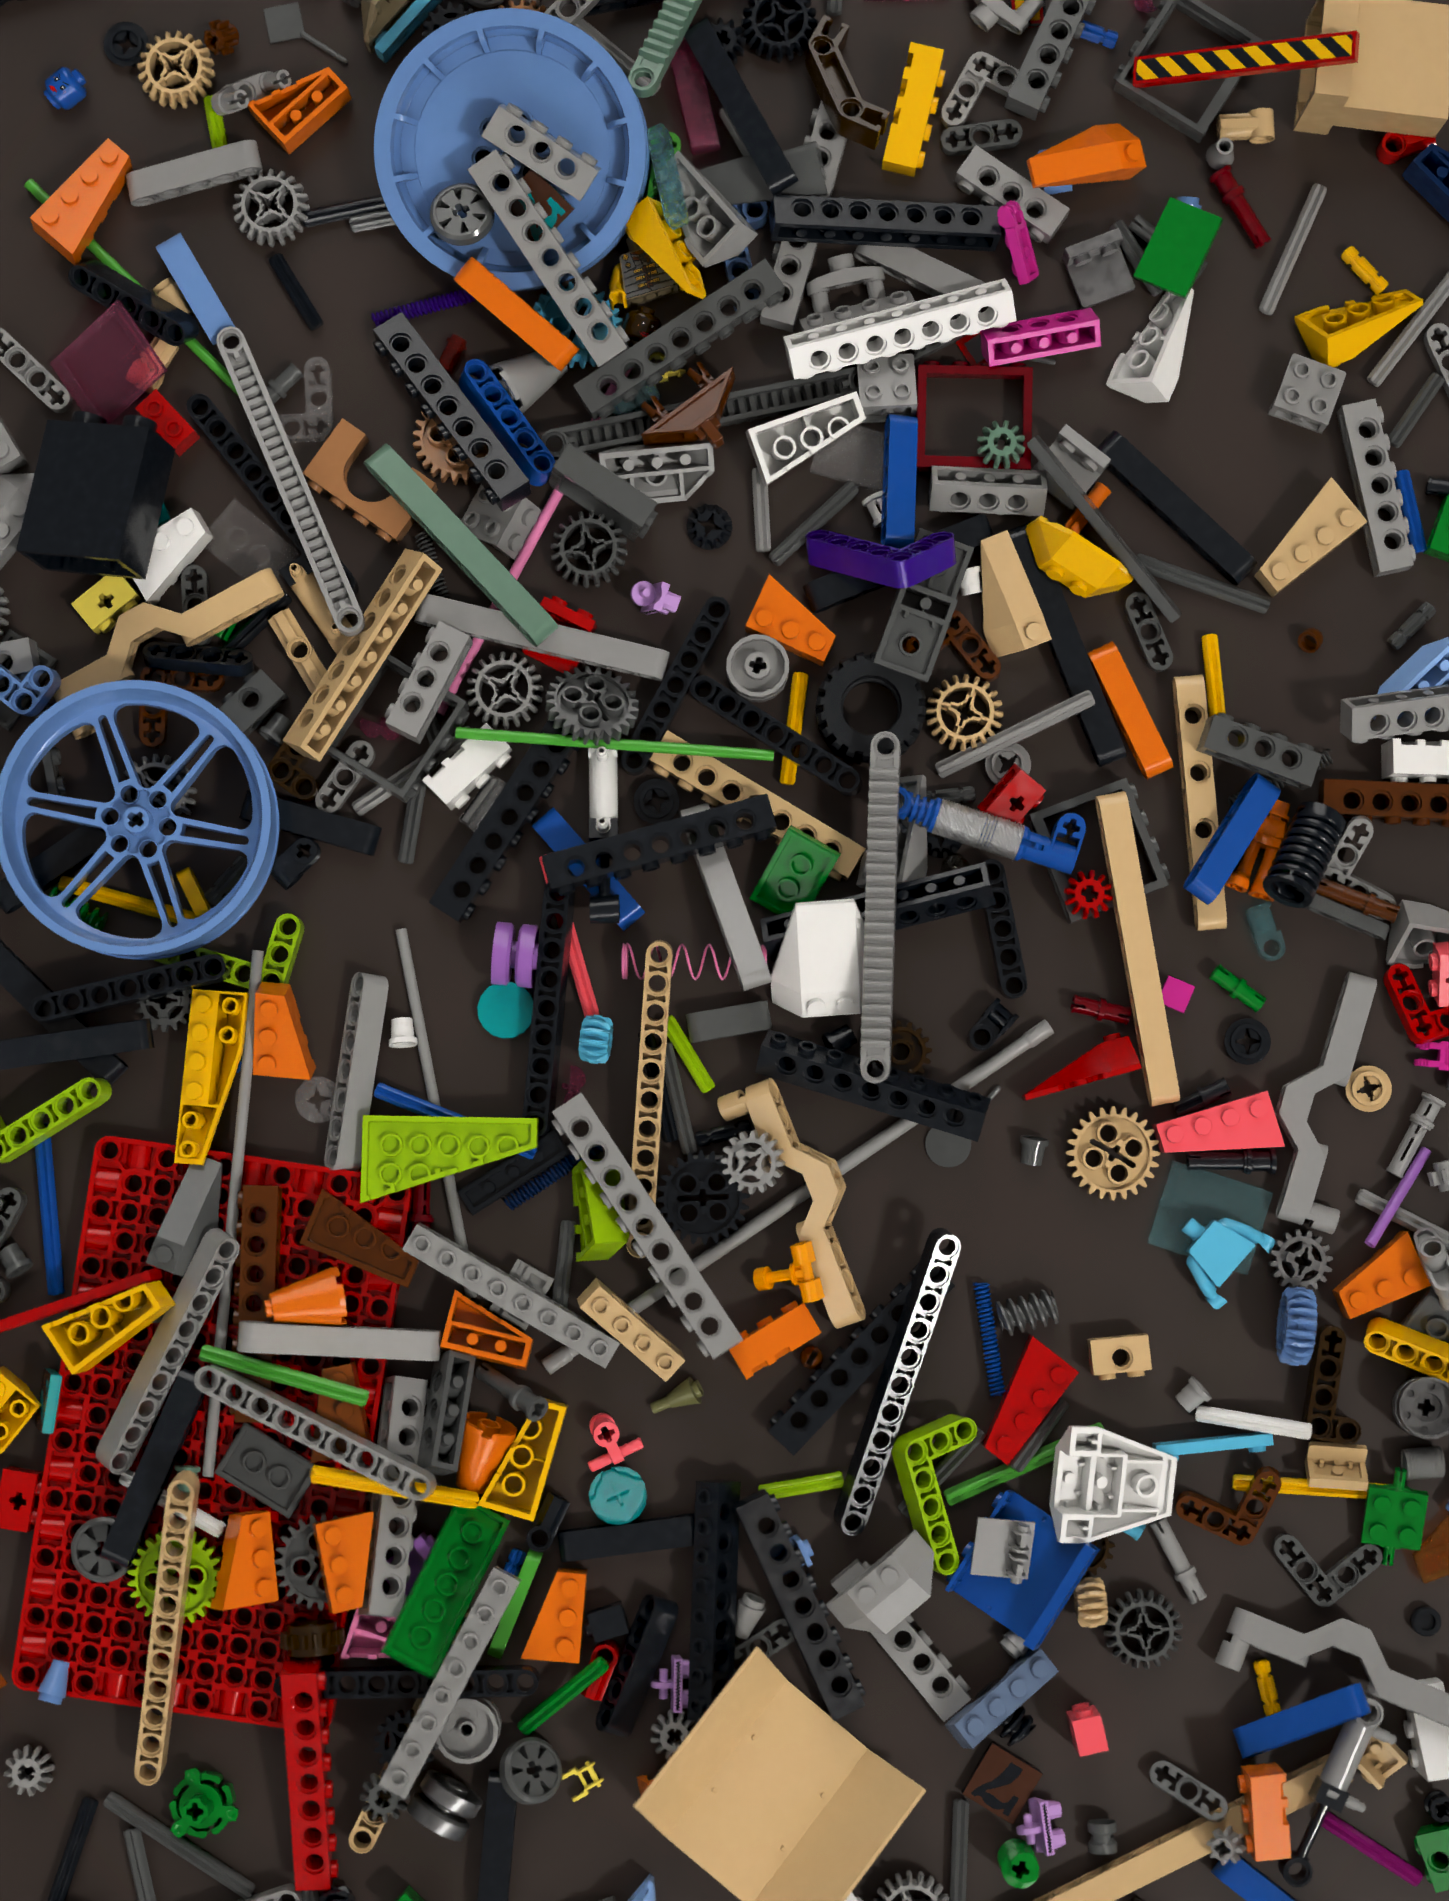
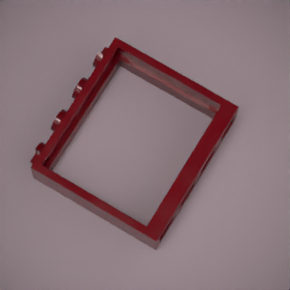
M925 361L923 365H918L916 376L918 404L916 414L918 419L916 473H931L932 466L993 468L994 461L991 460L985 465L983 463L985 457L925 455L927 377L1023 380L1022 435L1025 436V440L1022 442V445L1025 447V452L1021 454L1020 461L1017 464L1010 460L1009 469L1031 470V450L1028 448L1027 443L1032 439L1033 367H1026L1024 363H1010L1009 367H989L987 362L981 363L980 366H969V363L964 361H956L952 365H940L938 361ZM1000 462L998 469H1005L1002 462Z

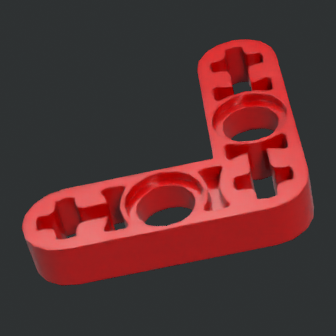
M1401 963L1392 965L1385 972L1383 981L1409 1039L1420 1045L1449 1036V1028L1444 1027L1440 1021L1441 1015L1449 1016V1006L1430 1012L1410 968ZM1394 974L1397 976L1402 975L1403 980L1401 982L1394 980L1392 976ZM1401 989L1405 990L1404 992L1399 994V991ZM1403 998H1412L1416 1002V1010L1411 1011L1405 1008ZM1418 1014L1421 1015L1418 1019L1416 1017L1413 1020H1411V1018L1417 1016ZM1418 1026L1421 1028L1425 1027L1427 1032L1425 1034L1417 1032L1416 1028Z

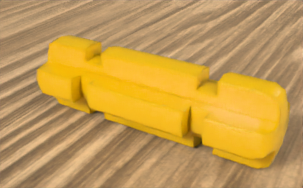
M1354 246L1348 247L1341 254V259L1347 265L1351 264V269L1365 284L1369 283L1371 285L1369 288L1376 295L1382 293L1387 288L1388 281L1382 275L1380 277L1377 275L1378 271L1363 256L1360 257L1358 255L1360 252Z
M1267 1659L1256 1660L1253 1662V1667L1256 1675H1258L1256 1679L1261 1700L1265 1702L1263 1705L1265 1715L1270 1716L1281 1711L1280 1703L1276 1701L1278 1695L1273 1675L1270 1674L1271 1666Z

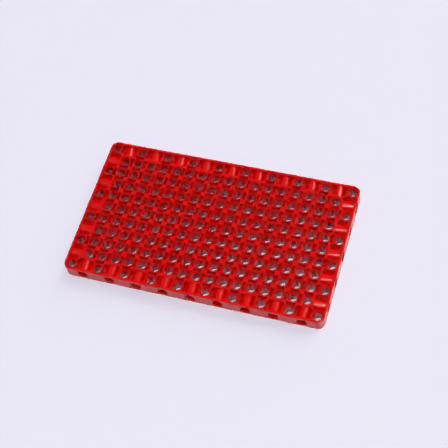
M105 1136L98 1140L94 1148L71 1296L123 1279L116 1272V1266L121 1261L128 1266L129 1271L126 1277L144 1272L148 1266H152L146 1263L150 1253L149 1242L153 1237H156L161 1227L154 1220V1212L156 1209L161 1208L167 1214L189 1167V1164L174 1163L168 1167L163 1163L162 1157L166 1151L170 1150L175 1155V1144L120 1136ZM111 1142L115 1143L118 1147V1153L112 1159L105 1152L106 1146ZM216 1150L208 1151L207 1157L220 1163L224 1159H229L232 1162L233 1153ZM244 1155L241 1191H243V1185L283 1186L282 1197L286 1202V1207L282 1211L279 1289L321 1272V1265L324 1262H329L334 1267H338L340 1276H336L337 1284H343L345 1299L348 1295H353L359 1301L356 1311H349L347 1309V1316L344 1317L347 1324L351 1326L394 1328L400 1289L399 1284L363 1269V1279L357 1283L353 1282L349 1277V1271L353 1265L299 1244L296 1235L300 1229L306 1228L310 1216L307 1217L302 1214L301 1204L305 1200H309L315 1207L321 1190L325 1189L357 1214L363 1208L368 1209L372 1214L370 1223L397 1244L404 1247L408 1236V1217L412 1209L413 1187L405 1189V1196L401 1200H395L389 1194L360 1203V1171L330 1170L331 1168L325 1166ZM282 1167L287 1168L290 1172V1179L285 1184L280 1183L276 1175L277 1171ZM231 1173L228 1175L222 1174L221 1187L227 1190L228 1198ZM134 1175L139 1176L142 1180V1186L138 1191H133L129 1184L130 1179ZM339 1175L344 1176L348 1181V1186L343 1192L337 1191L334 1187V1180ZM163 1179L167 1180L171 1185L170 1192L165 1196L159 1193L158 1184ZM228 1199L224 1204L219 1203V1217L224 1222V1232L226 1229ZM100 1200H105L109 1205L108 1213L104 1216H101L96 1210L97 1203ZM129 1204L136 1206L138 1211L137 1217L134 1220L128 1219L125 1215V1209ZM257 1206L252 1212L253 1220L257 1223H262L265 1220L266 1212L262 1207ZM239 1208L238 1220H242V1208ZM124 1233H129L133 1238V1244L129 1249L124 1248L120 1242L121 1236ZM255 1236L251 1241V1247L255 1252L260 1253L265 1247V1242L260 1236ZM236 1238L241 1249V1238ZM92 1257L96 1258L100 1263V1268L95 1274L91 1273L87 1267V1263ZM295 1258H301L306 1264L305 1271L302 1274H297L292 1269V1262ZM234 1262L233 1279H240V1267H236ZM254 1265L250 1270V1277L254 1281L260 1282L264 1276L263 1269L258 1265ZM160 1269L163 1276L160 1281L173 1298L178 1288V1285L173 1281L174 1274ZM231 1291L230 1307L239 1308V1297H235V1294ZM219 1294L210 1309V1316L205 1319L199 1331L206 1338L205 1345L214 1346ZM252 1295L249 1299V1306L252 1310L259 1311L263 1306V1301L258 1295ZM111 1296L70 1309L68 1315L107 1300ZM377 1299L384 1300L387 1303L388 1310L385 1315L380 1316L375 1313L373 1305ZM228 1322L227 1336L232 1339L237 1338L238 1326ZM151 1323L147 1326L148 1336L145 1340L139 1339L135 1335L114 1351L115 1360L112 1364H107L102 1360L90 1370L78 1373L77 1375L81 1378L79 1389H75L70 1385L69 1378L72 1374L61 1358L59 1374L62 1376L56 1421L54 1433L49 1434L12 1667V1681L19 1689L38 1692L37 1690L49 1670L52 1660L57 1659L70 1663L67 1697L142 1708L143 1696L139 1692V1684L145 1683L146 1665L143 1662L144 1654H148L150 1640L148 1626L152 1623L153 1612L146 1617L144 1615L147 1607L145 1605L140 1608L136 1607L141 1600L140 1597H136L135 1605H129L125 1602L124 1592H134L136 1590V1587L127 1586V1583L134 1579L135 1576L126 1573L111 1582H94L79 1573L71 1563L70 1557L71 1543L76 1533V1525L84 1524L99 1516L116 1517L117 1513H113L108 1507L109 1500L116 1499L122 1504L128 1488L116 1483L113 1479V1473L97 1460L96 1451L92 1450L89 1446V1439L91 1436H96L101 1440L126 1391L128 1383L137 1369L131 1363L132 1355L139 1353L143 1357L160 1323ZM193 1343L182 1367H188L191 1361L198 1362L201 1368L211 1363L199 1359L201 1348L196 1347ZM253 1354L249 1355V1357L260 1359L258 1356H254ZM279 1354L276 1355L277 1365L321 1377L322 1369L337 1365L336 1357L321 1356L320 1363L313 1365L308 1361L307 1355H292L289 1361L281 1359ZM349 1357L350 1362H356L361 1389L369 1391V1398L364 1407L366 1417L370 1421L371 1441L376 1444L384 1378L387 1375L389 1359H376L379 1363V1369L376 1373H370L365 1369L364 1363L367 1358ZM208 1371L206 1375L211 1377L212 1371ZM100 1378H106L109 1381L110 1390L108 1393H103L99 1390L98 1381ZM233 1385L232 1394L235 1397L236 1385ZM288 1385L283 1390L275 1386V1393L317 1414L319 1394H309L305 1390ZM205 1394L192 1423V1432L190 1435H187L182 1449L188 1455L185 1465L200 1466V1472L197 1473L200 1483L206 1482L212 1487L210 1497L201 1495L199 1491L197 1508L222 1522L224 1517L229 1516V1514L253 1510L270 1511L275 1559L280 1554L276 1551V1548L286 1547V1544L281 1540V1526L283 1524L291 1525L298 1530L300 1529L299 1519L309 1524L311 1514L315 1516L316 1521H321L322 1514L314 1509L315 1500L322 1499L327 1503V1520L332 1519L335 1514L339 1518L366 1511L369 1492L316 1483L310 1484L299 1503L298 1509L294 1511L291 1518L285 1517L267 1505L259 1504L256 1498L238 1488L241 1492L240 1500H231L228 1496V1489L230 1486L236 1487L235 1485L215 1473L214 1477L202 1476L209 1396ZM166 1401L163 1402L157 1416H160ZM225 1405V1408L220 1410L219 1427L221 1429V1436L217 1439V1464L214 1472L235 1439L238 1429L244 1424V1422H234L235 1415L230 1414V1406ZM96 1407H101L106 1413L103 1422L97 1421L93 1416ZM285 1411L284 1413L285 1423L290 1426L294 1424L295 1418L290 1411ZM250 1423L265 1433H275L281 1443L311 1460L312 1448L308 1447L305 1452L298 1451L294 1446V1439L263 1423ZM312 1424L310 1426V1434L314 1438L315 1424ZM152 1426L129 1469L133 1472H136L154 1431ZM62 1432H68L71 1435L72 1444L70 1447H66L61 1443L60 1436ZM367 1451L362 1453L363 1462L368 1466H372L374 1461L372 1454ZM333 1459L314 1462L319 1466L357 1472ZM87 1465H91L96 1469L97 1475L94 1480L88 1479L84 1474V1469ZM174 1467L164 1488L165 1490H168L172 1478L176 1476L177 1471L174 1470ZM53 1490L62 1493L63 1502L61 1505L52 1502L51 1493ZM82 1494L88 1495L91 1498L92 1506L90 1509H85L81 1506L80 1497ZM157 1505L144 1534L145 1540L150 1537L157 1542L156 1534L163 1530L165 1509ZM195 1526L194 1531L197 1532L196 1541L200 1542L206 1537L207 1542L204 1547L208 1549L215 1546L216 1548L211 1555L212 1557H220L219 1547L223 1545L226 1528L220 1537H214ZM309 1538L310 1545L317 1549L316 1543ZM104 1541L100 1542L101 1547L97 1549L99 1554H101ZM43 1549H49L53 1552L54 1560L52 1563H47L43 1560ZM318 1556L315 1559L319 1563V1569L311 1574L307 1581L308 1585L313 1584L321 1570ZM222 1559L216 1564V1567H221ZM299 1559L294 1563V1570L297 1574L305 1575L309 1572L305 1566V1559ZM155 1560V1564L157 1566L159 1564V1561ZM275 1564L276 1571L282 1568L278 1564ZM190 1569L198 1574L199 1581L204 1579L203 1572L200 1569ZM177 1571L173 1574L175 1577L180 1576ZM151 1573L148 1578L149 1582L156 1586L157 1574ZM276 1576L277 1583H281L285 1577ZM321 1576L319 1585L322 1589H325L323 1577ZM68 1582L77 1585V1596H70L67 1593L66 1585ZM289 1585L285 1586V1596L278 1597L279 1601L241 1607L251 1611L252 1620L250 1622H244L240 1619V1608L224 1610L223 1616L216 1618L210 1613V1608L204 1605L207 1612L204 1617L196 1612L194 1623H191L185 1617L183 1629L189 1633L190 1639L187 1643L181 1642L179 1659L184 1662L185 1670L177 1672L173 1712L284 1729L282 1698L276 1694L274 1689L275 1680L282 1671L284 1661L320 1660V1667H342L343 1659H340L347 1639L351 1610L332 1614L329 1612L328 1602L324 1603L322 1611H319L318 1603L316 1602L313 1603L310 1609H307V1601L304 1599L297 1605L298 1595L296 1593L290 1597L286 1596L290 1589ZM100 1586L106 1590L107 1599L105 1601L96 1598V1587ZM189 1587L192 1593L197 1594L195 1588ZM34 1607L43 1610L45 1614L44 1621H37L33 1617ZM62 1612L72 1614L74 1618L72 1626L63 1623L61 1619ZM268 1613H277L281 1618V1624L279 1626L271 1625L267 1620ZM91 1616H97L102 1620L103 1626L101 1630H96L91 1626ZM301 1616L306 1617L308 1620L335 1619L337 1620V1626L344 1627L345 1642L344 1644H339V1651L334 1653L335 1661L332 1664L324 1663L321 1656L305 1657V1659L298 1660L295 1657H289L287 1650L280 1649V1632H286V1624L296 1622L297 1617ZM120 1620L130 1623L132 1627L130 1634H124L120 1631ZM161 1625L164 1631L173 1632L171 1627ZM207 1633H213L218 1637V1646L211 1647L206 1643L205 1636ZM241 1637L246 1640L248 1644L246 1651H239L235 1648V1638ZM58 1641L68 1644V1655L58 1652ZM264 1642L275 1644L277 1648L275 1655H267L264 1652ZM87 1645L94 1646L97 1649V1659H91L87 1656ZM115 1650H122L126 1653V1663H119L115 1659ZM158 1653L161 1659L169 1660L166 1654ZM207 1662L213 1666L214 1674L212 1676H206L202 1673V1663ZM25 1666L34 1669V1680L25 1677L23 1673ZM231 1667H238L242 1670V1680H234L230 1676ZM266 1671L270 1673L272 1683L269 1685L262 1684L258 1678L259 1672ZM82 1675H88L93 1679V1688H86L82 1685ZM154 1681L158 1687H166L162 1681ZM198 1692H204L209 1696V1705L198 1703L196 1699ZM327 1699L328 1716L324 1721V1726H330L334 1720L337 1699ZM254 1702H265L268 1707L267 1713L260 1714L255 1711ZM301 1720L305 1724H313L309 1720Z

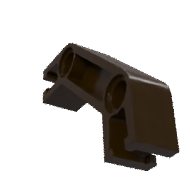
M823 15L809 39L805 60L806 68L835 131L847 139L875 150L879 143L880 135L883 136L886 131L890 111L862 99L841 53L847 43L850 25L842 22L838 35L832 39L828 36L829 27L833 24V19Z

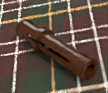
M1324 877L1316 892L1319 895L1359 909L1366 916L1372 914L1391 923L1395 922L1398 915L1397 912L1400 910L1399 905L1376 898L1374 893L1368 895Z

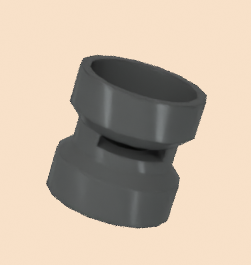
M1088 1820L1087 1830L1092 1835L1091 1840L1088 1842V1852L1097 1855L1117 1853V1841L1113 1836L1117 1831L1116 1820Z

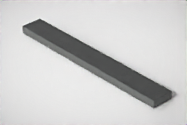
M1036 435L1027 443L1028 448L1168 621L1173 623L1182 614L1180 609L1041 437Z

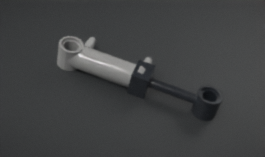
M1365 1694L1368 1704L1372 1705L1371 1714L1343 1724L1321 1775H1316L1308 1794L1318 1804L1297 1851L1291 1850V1858L1279 1859L1278 1861L1279 1872L1286 1882L1293 1887H1304L1312 1879L1313 1870L1309 1863L1310 1859L1307 1856L1329 1808L1340 1813L1344 1806L1361 1813L1365 1811L1366 1804L1350 1796L1347 1790L1371 1736L1390 1744H1395L1397 1738L1395 1735L1378 1727L1383 1721L1384 1711L1381 1704L1369 1694ZM1301 1863L1302 1868L1299 1873L1289 1874V1868L1292 1864Z

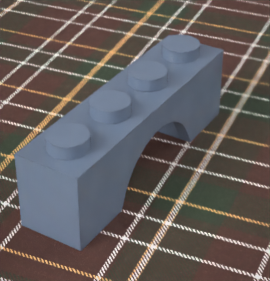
M1041 1648L1034 1651L1029 1649L1024 1657L1021 1656L1009 1667L1006 1675L992 1689L961 1709L945 1724V1727L962 1748L973 1749L1059 1672Z

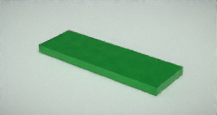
M478 1505L476 1509L451 1506L381 1649L382 1653L431 1680L436 1677L510 1520L488 1508Z

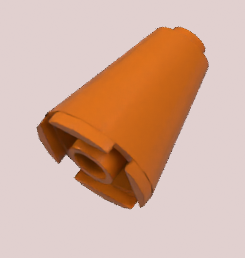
M330 1267L269 1293V1300H264L266 1318L272 1317L273 1323L338 1326L347 1324L344 1318L347 1316L343 1284H337L336 1276H340L338 1267Z
M469 1411L466 1416L456 1475V1486L461 1490L482 1494L515 1441L517 1428L511 1422L497 1416L496 1420L493 1421L486 1418L487 1413Z

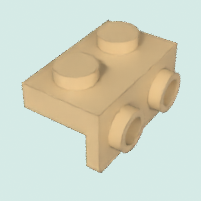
M1310 1441L1305 1458L1308 1487L1367 1491L1369 1484L1365 1464L1368 1452L1367 1446Z
M1371 1736L1358 1769L1366 1782L1373 1784L1380 1790L1384 1787L1385 1780L1408 1763L1409 1757L1396 1744L1382 1742Z

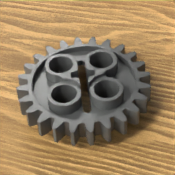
M589 666L585 667V672H581L577 667H574L573 675L565 670L563 678L556 676L555 683H550L549 690L546 693L545 711L549 712L548 720L554 721V729L563 728L562 736L571 733L573 734L572 741L580 737L583 738V744L586 745L590 739L593 740L596 746H598L599 740L603 739L608 745L610 744L611 737L620 741L621 734L628 735L630 728H634L639 712V700L635 699L636 691H629L630 683L621 684L622 676L612 678L611 670L606 674H601L600 667L595 672H591Z
M326 1513L322 1514L321 1521H316L315 1516L311 1514L309 1524L299 1519L300 1529L298 1530L290 1526L288 1529L292 1534L291 1538L283 1535L281 1537L286 1547L276 1548V1551L283 1554V1557L275 1559V1564L282 1565V1568L276 1571V1576L285 1577L279 1586L285 1587L289 1585L290 1587L286 1596L290 1597L296 1593L298 1595L296 1604H300L305 1599L307 1600V1609H310L313 1603L316 1602L318 1603L319 1611L323 1610L324 1603H327L325 1589H322L319 1585V1579L322 1576L321 1570L313 1584H307L309 1577L317 1567L315 1557L318 1556L317 1549L310 1545L309 1538L314 1534L312 1524L326 1521ZM335 1514L332 1519L338 1518V1515ZM299 1559H305L310 1564L311 1569L305 1575L297 1574L294 1570L293 1565Z

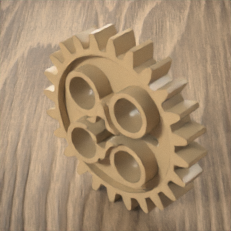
M1111 1106L1109 1114H1106L1103 1107L1098 1109V1117L1092 1112H1088L1089 1122L1079 1119L1078 1122L1082 1127L1081 1130L1072 1128L1071 1131L1076 1135V1138L1067 1139L1066 1141L1073 1146V1150L1065 1151L1066 1155L1073 1156V1160L1066 1165L1070 1167L1075 1166L1076 1168L1071 1177L1080 1176L1082 1179L1078 1186L1082 1187L1088 1184V1194H1092L1097 1189L1099 1199H1103L1106 1192L1109 1193L1110 1200H1115L1117 1192H1119L1122 1199H1127V1190L1137 1195L1136 1185L1146 1188L1147 1184L1144 1178L1155 1177L1149 1171L1150 1167H1159V1164L1152 1161V1157L1161 1155L1160 1152L1152 1150V1146L1159 1143V1140H1150L1149 1138L1155 1132L1154 1129L1145 1131L1144 1127L1147 1124V1120H1142L1139 1123L1136 1122L1137 1112L1127 1117V1108H1122L1120 1113L1117 1114L1115 1106ZM1105 1125L1111 1126L1115 1133L1114 1138L1109 1142L1104 1141L1100 1136L1101 1128ZM1095 1139L1107 1148H1114L1116 1146V1153L1134 1162L1135 1167L1131 1168L1117 1158L1108 1160L1109 1154L1092 1145L1090 1140ZM1130 1140H1135L1140 1148L1139 1153L1133 1157L1129 1156L1125 1151L1126 1143ZM1091 1150L1097 1151L1100 1155V1161L1094 1167L1089 1166L1085 1159L1086 1154ZM1115 1165H1120L1125 1170V1176L1119 1182L1111 1177V1169Z

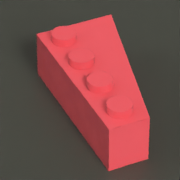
M1268 1091L1258 1092L1152 1125L1156 1140H1159L1158 1147L1160 1153L1285 1147Z

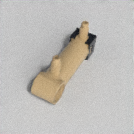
M302 554L281 568L279 572L307 610L332 649L338 654L349 636L343 635L338 630L313 570ZM344 616L342 625L351 628L352 625Z

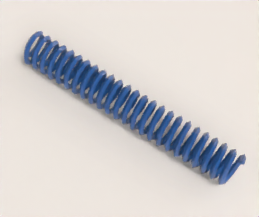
M975 1282L973 1286L978 1287H974L973 1290H982L974 1293L975 1295H981L975 1297L976 1300H980L976 1301V1304H983L976 1307L977 1309H982L978 1310L977 1313H985L978 1315V1318H984L978 1321L983 1323L979 1327H987L979 1330L980 1332H986L981 1333L980 1336H989L981 1339L982 1341H988L982 1343L983 1346H987L983 1347V1350H990L983 1353L984 1355H989L985 1356L984 1359H993L985 1361V1364H992L987 1365L985 1368H995L986 1371V1373H994L986 1376L987 1378H993L987 1382H997L989 1384L988 1387L996 1388H991L988 1391H999L990 1393V1396H1002V1393L1006 1390L1003 1389L1005 1387L1003 1384L1004 1380H1002L1004 1376L1001 1375L1003 1371H1001L1002 1367L999 1366L1002 1362L999 1361L1001 1359L999 1357L1000 1353L997 1352L999 1351L997 1347L999 1344L996 1343L998 1339L995 1338L997 1337V1334H995L997 1330L994 1329L996 1327L994 1325L995 1320H992L995 1317L992 1315L994 1313L992 1311L993 1307L990 1306L992 1305L990 1301L992 1298L988 1297L991 1295L988 1292L990 1291V1288H988L990 1284Z

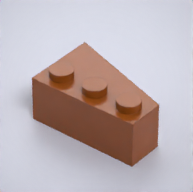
M355 1361L322 1369L321 1377L361 1388ZM319 1394L318 1415L371 1441L364 1406L361 1407ZM315 1425L314 1438L319 1439L321 1430ZM338 1437L336 1447L340 1452H346L347 1443L343 1438ZM312 1449L311 1463L331 1459Z

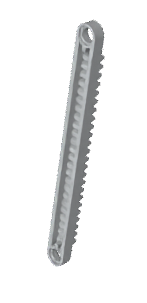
M225 327L218 333L216 342L333 620L340 633L350 637L356 636L364 629V615L245 336L236 327ZM230 336L239 338L238 346L233 349L224 347V341ZM355 614L358 617L355 626L348 628L342 625V619L345 615Z
M888 731L879 732L871 741L868 793L860 1070L863 1078L874 1084L882 1083L890 1075L892 1048L901 745L897 736ZM884 738L891 739L894 743L893 751L886 755L881 754L877 747L879 741ZM873 1060L880 1061L884 1066L882 1075L876 1078L870 1076L867 1071L868 1064Z

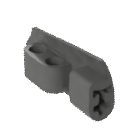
M814 141L784 150L783 153L799 181L777 195H826L827 188L824 181L826 180V175L817 142ZM751 155L699 170L731 205L772 201L773 194Z

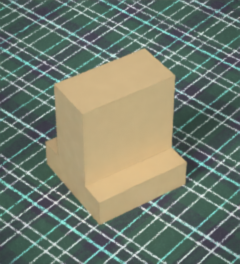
M1316 0L1306 20L1304 37L1357 30L1360 34L1358 63L1300 69L1293 131L1327 135L1332 126L1435 138L1448 120L1449 5L1412 0Z

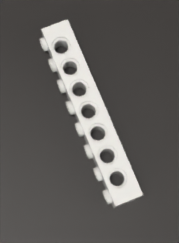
M1003 278L783 336L789 368L794 380L799 378L809 379L815 374L826 371L835 372L842 369V367L852 364L860 365L869 362L871 359L892 357L898 352L909 349H922L926 345L936 342H949L955 337L975 335L981 330L993 327L1002 328L1009 323L1017 321L1012 289L1007 280ZM989 306L986 311L979 312L981 308ZM961 314L957 319L951 320L954 315ZM933 321L930 326L923 327L925 323ZM905 328L903 333L895 334L899 329ZM878 336L874 341L868 342L870 337ZM850 343L847 348L839 349L843 344ZM822 351L818 356H812L814 352Z

